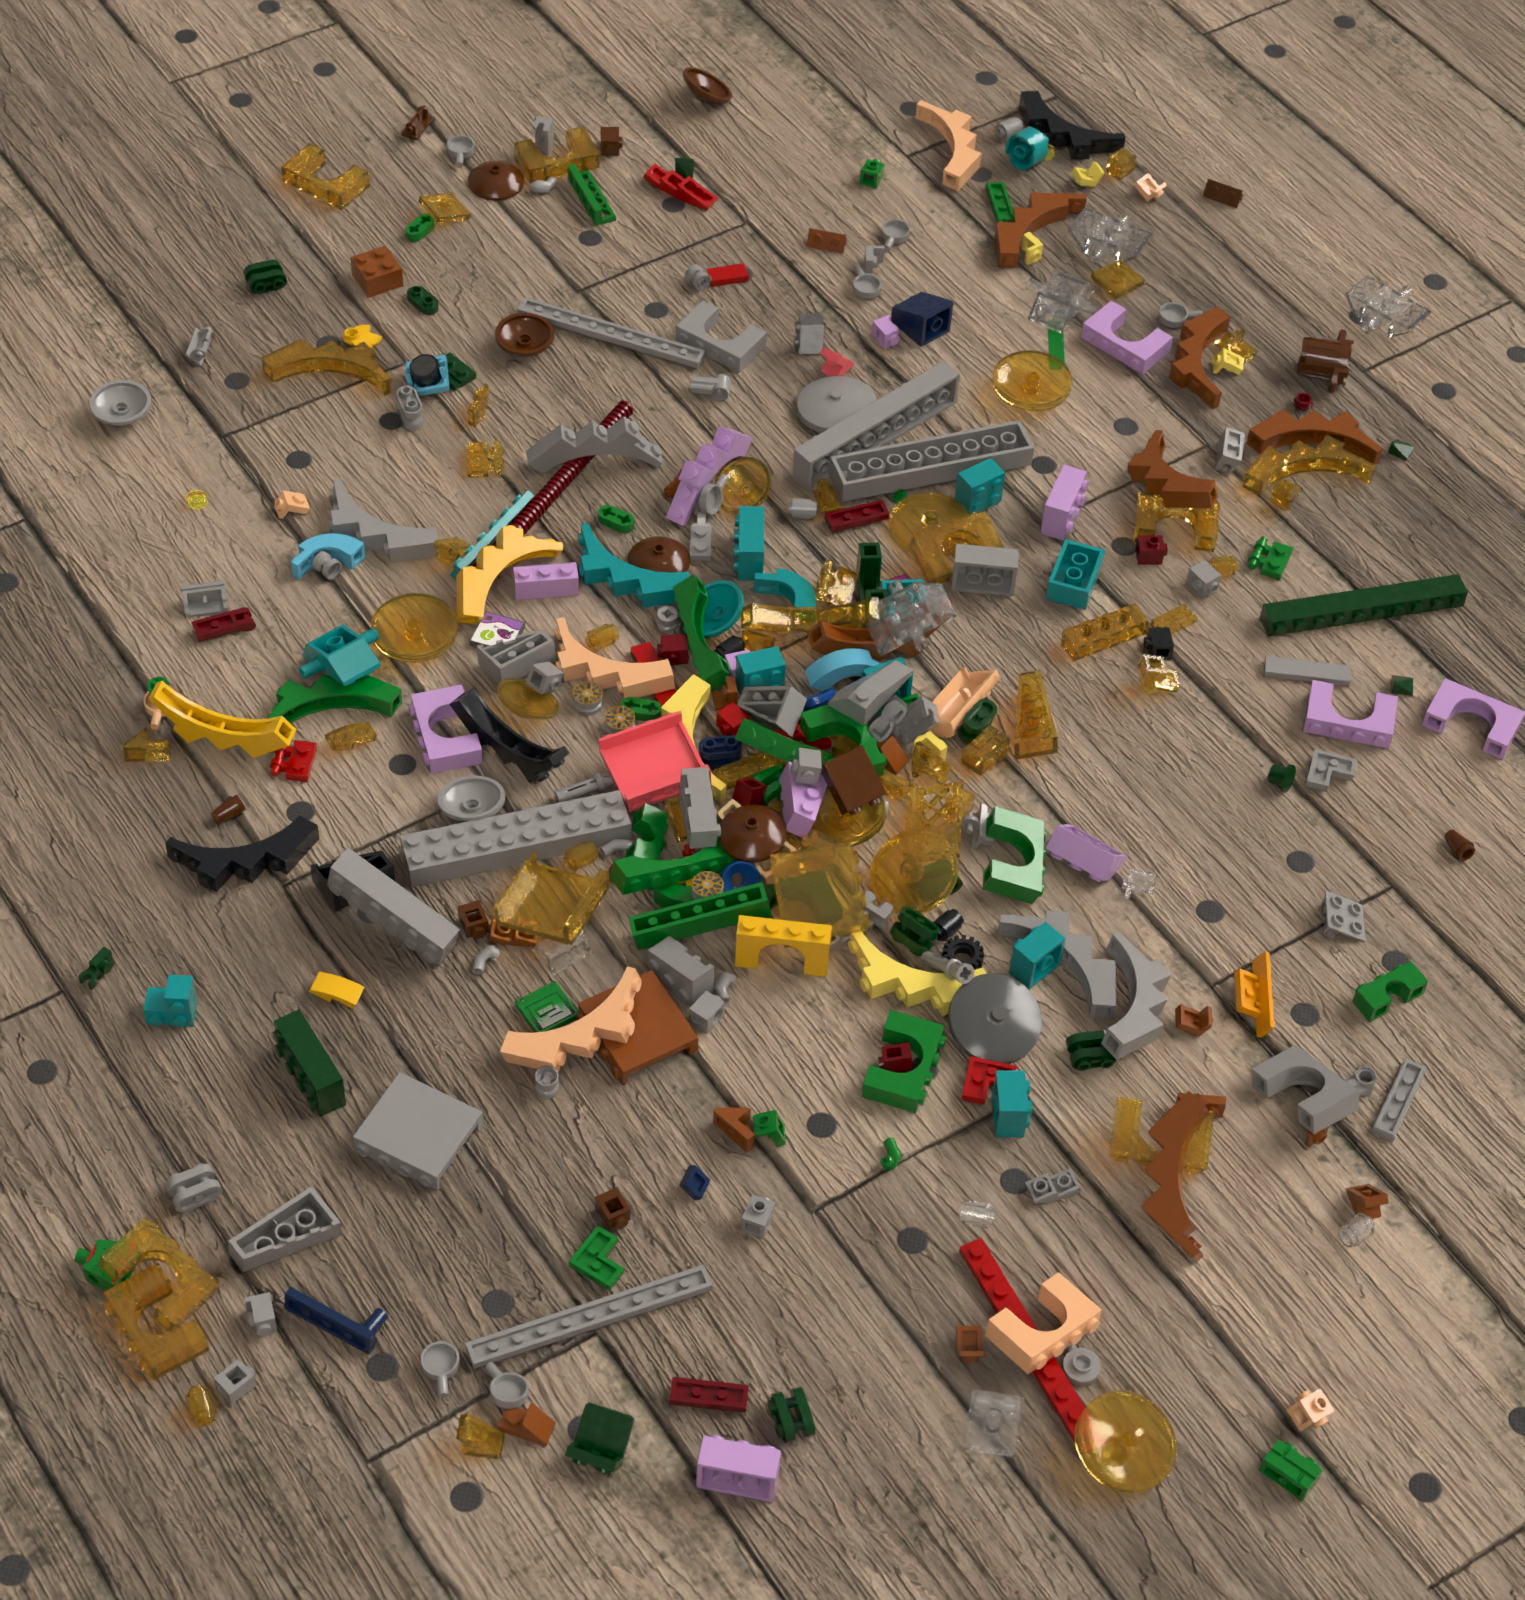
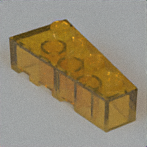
M1041 671L1020 673L1014 740L1015 760L1058 753V737Z

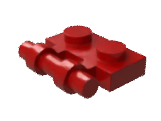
M295 740L293 747L287 746L274 751L276 754L275 758L271 760L270 774L277 777L280 772H286V780L308 782L317 751V743ZM290 757L289 762L283 761V758Z

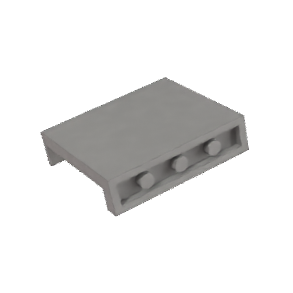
M399 1072L354 1134V1149L361 1156H369L377 1160L384 1167L389 1166L405 1177L410 1176L418 1180L425 1187L439 1190V1179L473 1130L479 1132L484 1125L483 1112Z

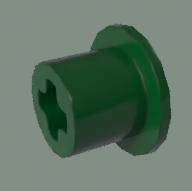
M1277 764L1272 765L1268 774V782L1281 786V790L1287 792L1294 782L1296 767L1292 764L1287 767Z

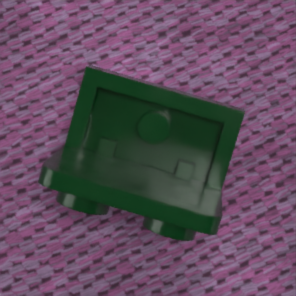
M588 1402L584 1406L575 1441L567 1446L565 1456L572 1458L571 1461L578 1465L585 1466L590 1464L596 1466V1470L601 1473L611 1474V1472L617 1471L621 1468L635 1421L634 1417L593 1402Z

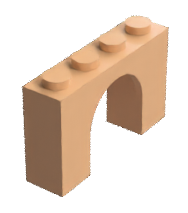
M1059 1272L1041 1284L1037 1300L1059 1319L1062 1325L1060 1328L1053 1331L1032 1329L1024 1324L1008 1308L1003 1309L988 1320L985 1336L1027 1374L1036 1368L1038 1370L1041 1369L1049 1359L1058 1357L1065 1348L1071 1344H1077L1082 1336L1088 1332H1094L1100 1325L1099 1319L1102 1309Z

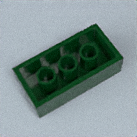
M300 1009L274 1020L275 1031L272 1032V1035L277 1043L274 1045L275 1051L279 1058L283 1057L285 1059L288 1073L290 1075L294 1074L297 1080L295 1081L299 1091L306 1093V1100L312 1111L316 1110L318 1115L322 1117L345 1106L343 1078Z

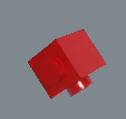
M732 702L717 711L716 726L724 736H736L742 720H750V717L738 705Z

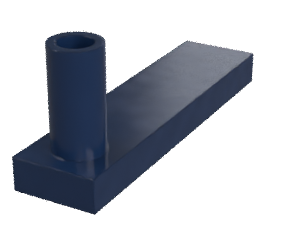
M292 1287L285 1293V1310L368 1355L375 1348L376 1332L388 1319V1315L384 1310L376 1308L365 1323L361 1325Z

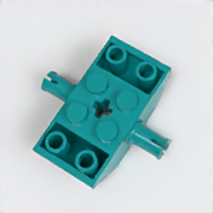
M342 624L306 643L302 656L308 663L298 667V670L304 679L321 671L343 686L351 685L357 679L364 675H369L375 669L381 667L379 660L369 647V644L379 640V635L373 628L359 635Z

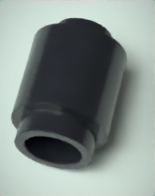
M732 635L717 645L714 652H717L725 659L726 654L744 651L745 642L742 638Z
M955 909L947 910L933 921L940 928L937 940L947 941L961 929L964 919L960 912Z

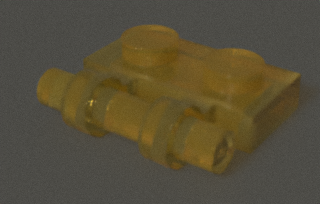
M494 441L492 448H487V442L467 443L468 477H488V471H494L496 475L502 474V469L504 468V460L502 459L504 449L500 441Z
M826 560L820 570L821 579L820 583L816 586V599L823 601L826 596L828 597V606L847 612L850 607L858 573L840 565L833 571V562ZM829 580L832 581L831 588L828 586Z

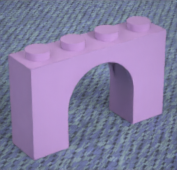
M1110 301L1083 323L1081 338L1143 375L1171 351L1173 337L1157 328L1140 341L1130 342L1118 338L1114 335V332L1124 324L1127 309Z
M1445 678L1426 711L1422 726L1442 734L1449 720L1455 714L1461 712L1478 714L1491 727L1482 751L1503 760L1521 726L1525 711Z
M1312 680L1303 732L1389 749L1394 732L1398 696L1377 692L1371 715L1363 720H1349L1340 716L1332 707L1331 700L1334 684Z
M462 684L411 694V703L408 704L410 717L414 716L415 720H412L414 732H419L420 736H417L419 749H424L425 753H422L424 766H429L431 774L483 764L482 748L477 733L445 738L438 736L431 730L441 720L458 717L450 703L464 692Z

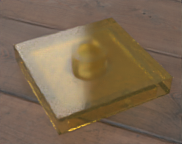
M453 193L419 197L418 202L436 223L469 220L470 218L469 211Z
M1121 259L1091 273V279L1114 299L1143 286L1145 283V279Z

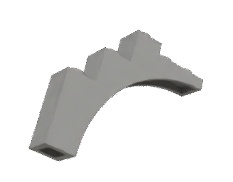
M626 417L621 418L607 430L604 426L597 424L593 420L576 433L560 424L527 450L528 466L542 475L566 461L599 454L628 456L647 462L656 468L663 464L661 449L646 440L644 436L639 435L638 425Z
M342 479L333 480L334 488L330 490L332 501H336V503H333L334 510H331V519H328L329 532L333 531L335 534L356 537V539L364 543L365 551L384 548V554L389 555L390 563L440 556L436 527H403L374 518L352 501L344 488Z
M1046 911L1045 918L1015 916L1012 914L1000 915L999 936L1024 939L1035 926L1039 927L1045 921L1063 935L1066 940L1061 961L1072 971L1081 984L1087 998L1090 1018L1113 1019L1116 1008L1115 960L1104 958L1092 959V936L1069 934V912Z
M1120 932L1112 935L1106 950L1119 965L1126 979L1130 995L1129 1011L1120 1021L1107 1029L1101 1043L1116 1060L1157 1040L1163 1027L1157 1016L1161 1015L1168 1000L1161 991L1165 990L1172 975L1157 959L1149 962Z

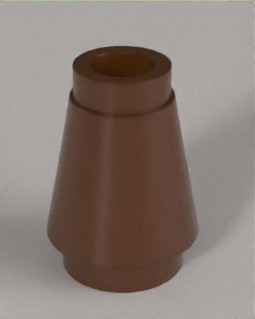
M238 795L229 796L211 813V816L219 824L242 815L246 808Z
M1454 829L1449 830L1445 834L1444 839L1457 859L1466 861L1474 855L1475 848L1471 841Z

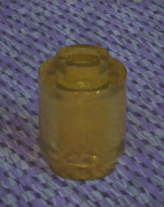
M1231 555L1215 557L1207 561L1221 574V577L1233 576L1235 571L1238 570L1236 558L1233 559Z
M606 623L588 631L586 642L590 648L597 651L614 644L619 639V633L614 624Z
M591 841L587 843L582 842L566 850L563 861L568 869L577 871L593 863L595 858L598 857V851Z
M203 1385L190 1388L189 1392L185 1395V1400L191 1420L199 1427L213 1423L216 1420L215 1415L217 1411L210 1389Z

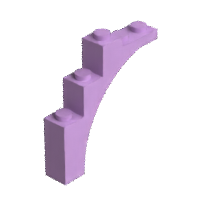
M719 426L712 444L702 443L695 462L685 461L678 478L681 481L666 518L686 526L703 487L731 459L739 456L745 457L753 438L736 430Z

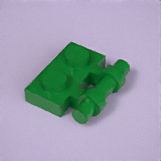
M1261 536L1254 545V552L1248 558V568L1253 570L1256 566L1262 568V575L1281 580L1294 547L1275 541L1272 546L1267 545L1268 539L1265 536Z

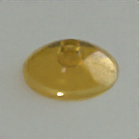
M742 457L728 463L719 472L714 483H717L722 474L729 477L722 489L723 499L721 508L727 513L739 514V506L759 507L765 501L770 492L772 480L769 469L762 461L752 457Z
M504 679L498 683L496 694L499 700L510 712L520 718L545 720L554 717L559 710V703L550 692L539 694L527 685L525 680Z

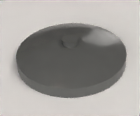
M989 973L973 977L969 983L963 984L957 990L949 1006L948 1024L954 1041L969 1057L973 1056L1011 1064L1026 1056L1036 1044L1041 1032L1042 1017L1039 1005L1027 987L1012 977Z

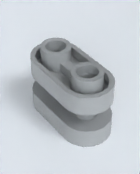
M411 386L400 387L396 395L398 413L403 426L410 431L419 430L423 426V411L417 391Z
M197 1164L189 1170L175 1173L165 1183V1188L169 1196L173 1197L172 1202L178 1212H187L212 1202L220 1197L223 1192L219 1181L214 1179L215 1173L209 1164Z

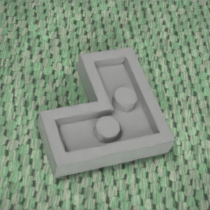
M1314 749L1305 786L1327 792L1331 776L1352 781L1358 759Z

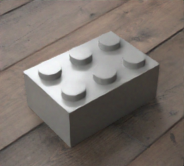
M956 544L951 590L1014 596L1019 550Z

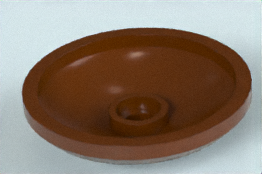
M687 67L683 71V79L698 100L718 104L727 103L731 100V90L716 76L695 67Z
M488 161L478 165L470 172L468 185L470 190L482 199L501 201L510 199L520 193L524 186V176L520 169L508 162Z
M517 313L499 322L495 330V339L501 349L512 355L522 357L534 356L544 352L551 346L554 341V328L547 319L540 315Z
M654 536L637 542L630 549L628 564L656 572H687L690 566V555L680 542L668 537Z
M754 804L740 806L729 812L720 823V845L730 857L738 861L757 863L768 860L782 849L786 841V825L782 817L766 806Z

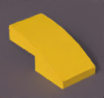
M318 972L309 992L328 1002L334 999L354 1009L364 990V986L337 975Z

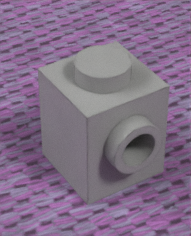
M549 661L533 664L525 683L539 694L554 692L560 687L564 672Z
M799 748L796 759H793L791 772L795 773V782L817 785L822 769L821 751Z
M752 1194L742 1216L741 1231L764 1239L774 1217L775 1202L767 1197H759Z

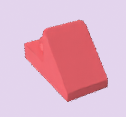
M826 347L820 353L826 357V362L821 371L829 377L842 376L855 364L843 355Z

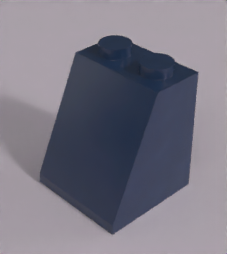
M919 292L892 307L891 322L922 347L950 332L954 302L932 294Z

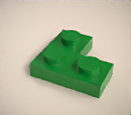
M597 1225L569 1260V1267L610 1291L624 1274L622 1266L607 1258L608 1254L618 1243V1237Z

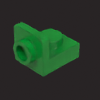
M776 1110L753 1115L754 1134L756 1137L767 1135L769 1139L772 1138L777 1147L786 1145L785 1124Z

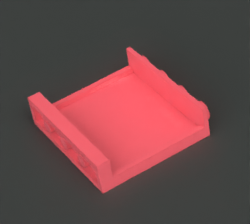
M681 711L669 713L655 720H648L643 724L628 727L623 731L607 734L598 739L599 753L617 790L621 792L628 812L639 809L644 803L651 805L679 795L681 769L708 767L711 784V770L708 764H703L682 722Z

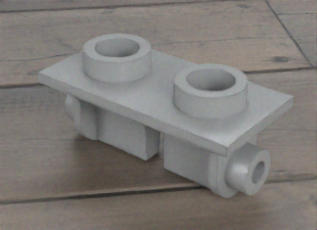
M205 327L202 330L194 328L185 353L188 358L200 367L213 336V331L210 327Z

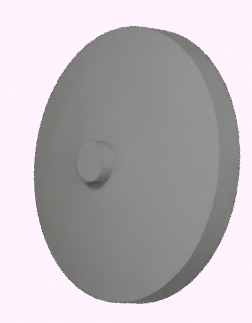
M846 376L824 377L811 382L803 388L797 399V412L799 418L807 427L822 433L829 427L841 422L844 418H848L858 410L870 405L876 400V396L873 390L860 380Z

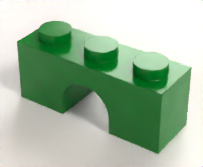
M644 803L635 812L631 831L640 835L642 839L637 838L627 848L625 858L636 856L644 859L661 860L660 853L665 845L663 838L669 826L667 823L668 813L647 803Z
M1411 961L1404 965L1400 964L1391 972L1380 974L1374 981L1358 986L1352 1003L1371 1022L1388 1013L1392 1002L1388 994H1395L1405 1003H1408L1424 994L1428 980Z

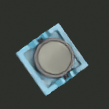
M422 354L415 357L412 361L406 362L405 377L408 386L415 388L418 396L450 391L448 365L445 355L434 357L430 354Z

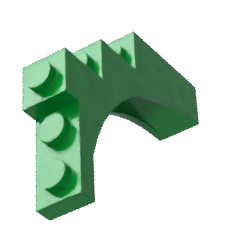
M322 675L318 681L312 684L311 689L288 680L284 686L278 689L276 693L278 704L274 706L272 713L267 719L282 715L289 723H292L312 713L338 708L365 709L392 717L402 704L401 688L370 675H364L353 684L346 686Z

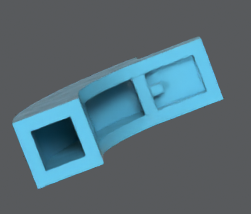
M335 533L309 538L298 545L299 555L295 556L291 561L292 575L300 580L313 568L312 561L321 551L327 552L331 555L332 559L338 560L346 567L354 569L365 558L364 543L354 537Z
M857 648L842 649L819 658L805 670L810 687L824 691L830 689L844 678L851 676L862 677L863 669L878 665L879 662L872 660L867 650Z

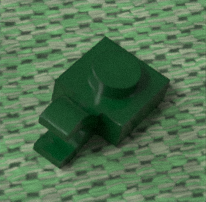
M103 947L89 961V967L81 972L78 977L81 984L85 980L91 979L88 982V986L92 990L97 986L98 980L104 974L111 971L114 965L111 950Z

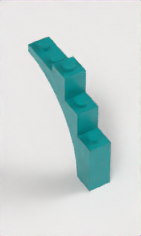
M589 523L581 524V533H578L577 536L579 546H583L581 564L577 565L578 575L583 577L585 585L607 582V587L612 589L614 597L636 594V599L641 600L643 608L675 604L673 586L688 578V571L673 573L656 572L625 563L609 553L593 535Z

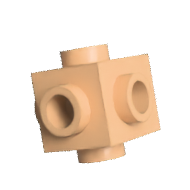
M1321 1389L1312 1394L1309 1390L1303 1392L1296 1397L1298 1402L1286 1409L1300 1432L1311 1425L1315 1429L1328 1422L1326 1416L1334 1412Z

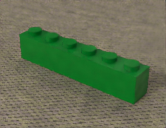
M760 882L628 918L637 950L655 946L668 936L679 940L738 924L739 915L763 918L772 914L764 884Z

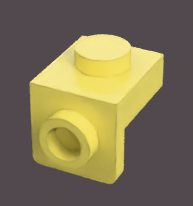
M1092 162L1088 170L1074 167L1071 174L1078 185L1096 187L1104 171L1097 162Z
M1030 232L1023 235L1022 250L1026 252L1025 264L1027 265L1037 262L1042 258L1044 245Z
M928 731L924 735H919L914 740L912 754L916 757L925 751L938 764H941L946 760L948 746H946L942 739Z

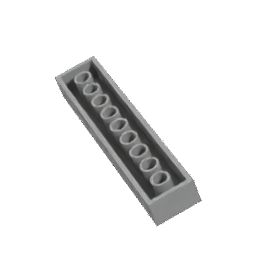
M943 361L923 374H919L911 381L904 383L894 391H890L882 398L873 401L865 408L858 410L855 414L844 418L841 422L829 427L821 434L812 437V439L804 444L798 445L794 449L792 478L807 491H810L830 479V456L883 447L956 404L960 374Z
M1018 420L830 456L829 476L841 501L845 502L896 492L898 489L906 490L957 480L958 472L989 458H992L1002 470L1029 466L1032 464L1034 446L1021 421Z
M617 790L487 817L481 820L401 835V853L410 885L415 887L599 848L614 839L631 840V821L621 792Z

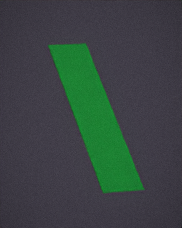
M1048 320L1049 370L1065 371L1063 320Z

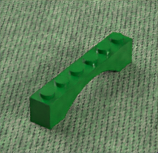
M693 574L673 586L675 593L673 598L680 610L678 615L684 623L683 631L689 640L688 648L693 653L694 658L692 662L698 670L697 677L710 684V690L714 691L725 684L726 676L733 675L729 662L717 652L710 650L705 641L703 619L709 597L705 584Z
M717 837L716 847H705L701 851L682 859L652 860L630 856L614 860L610 879L622 895L691 880L698 873L704 871L716 874L721 873L727 865L738 860L730 857L723 850L719 837Z

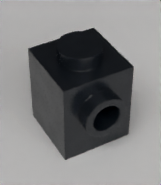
M1148 628L1147 637H1144L1143 644L1144 649L1148 650L1150 661L1171 660L1174 643L1170 628Z

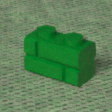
M1278 1440L1263 1459L1259 1471L1304 1501L1318 1482L1323 1469L1319 1467L1318 1462L1313 1458H1305L1298 1453L1296 1447L1291 1443H1284Z

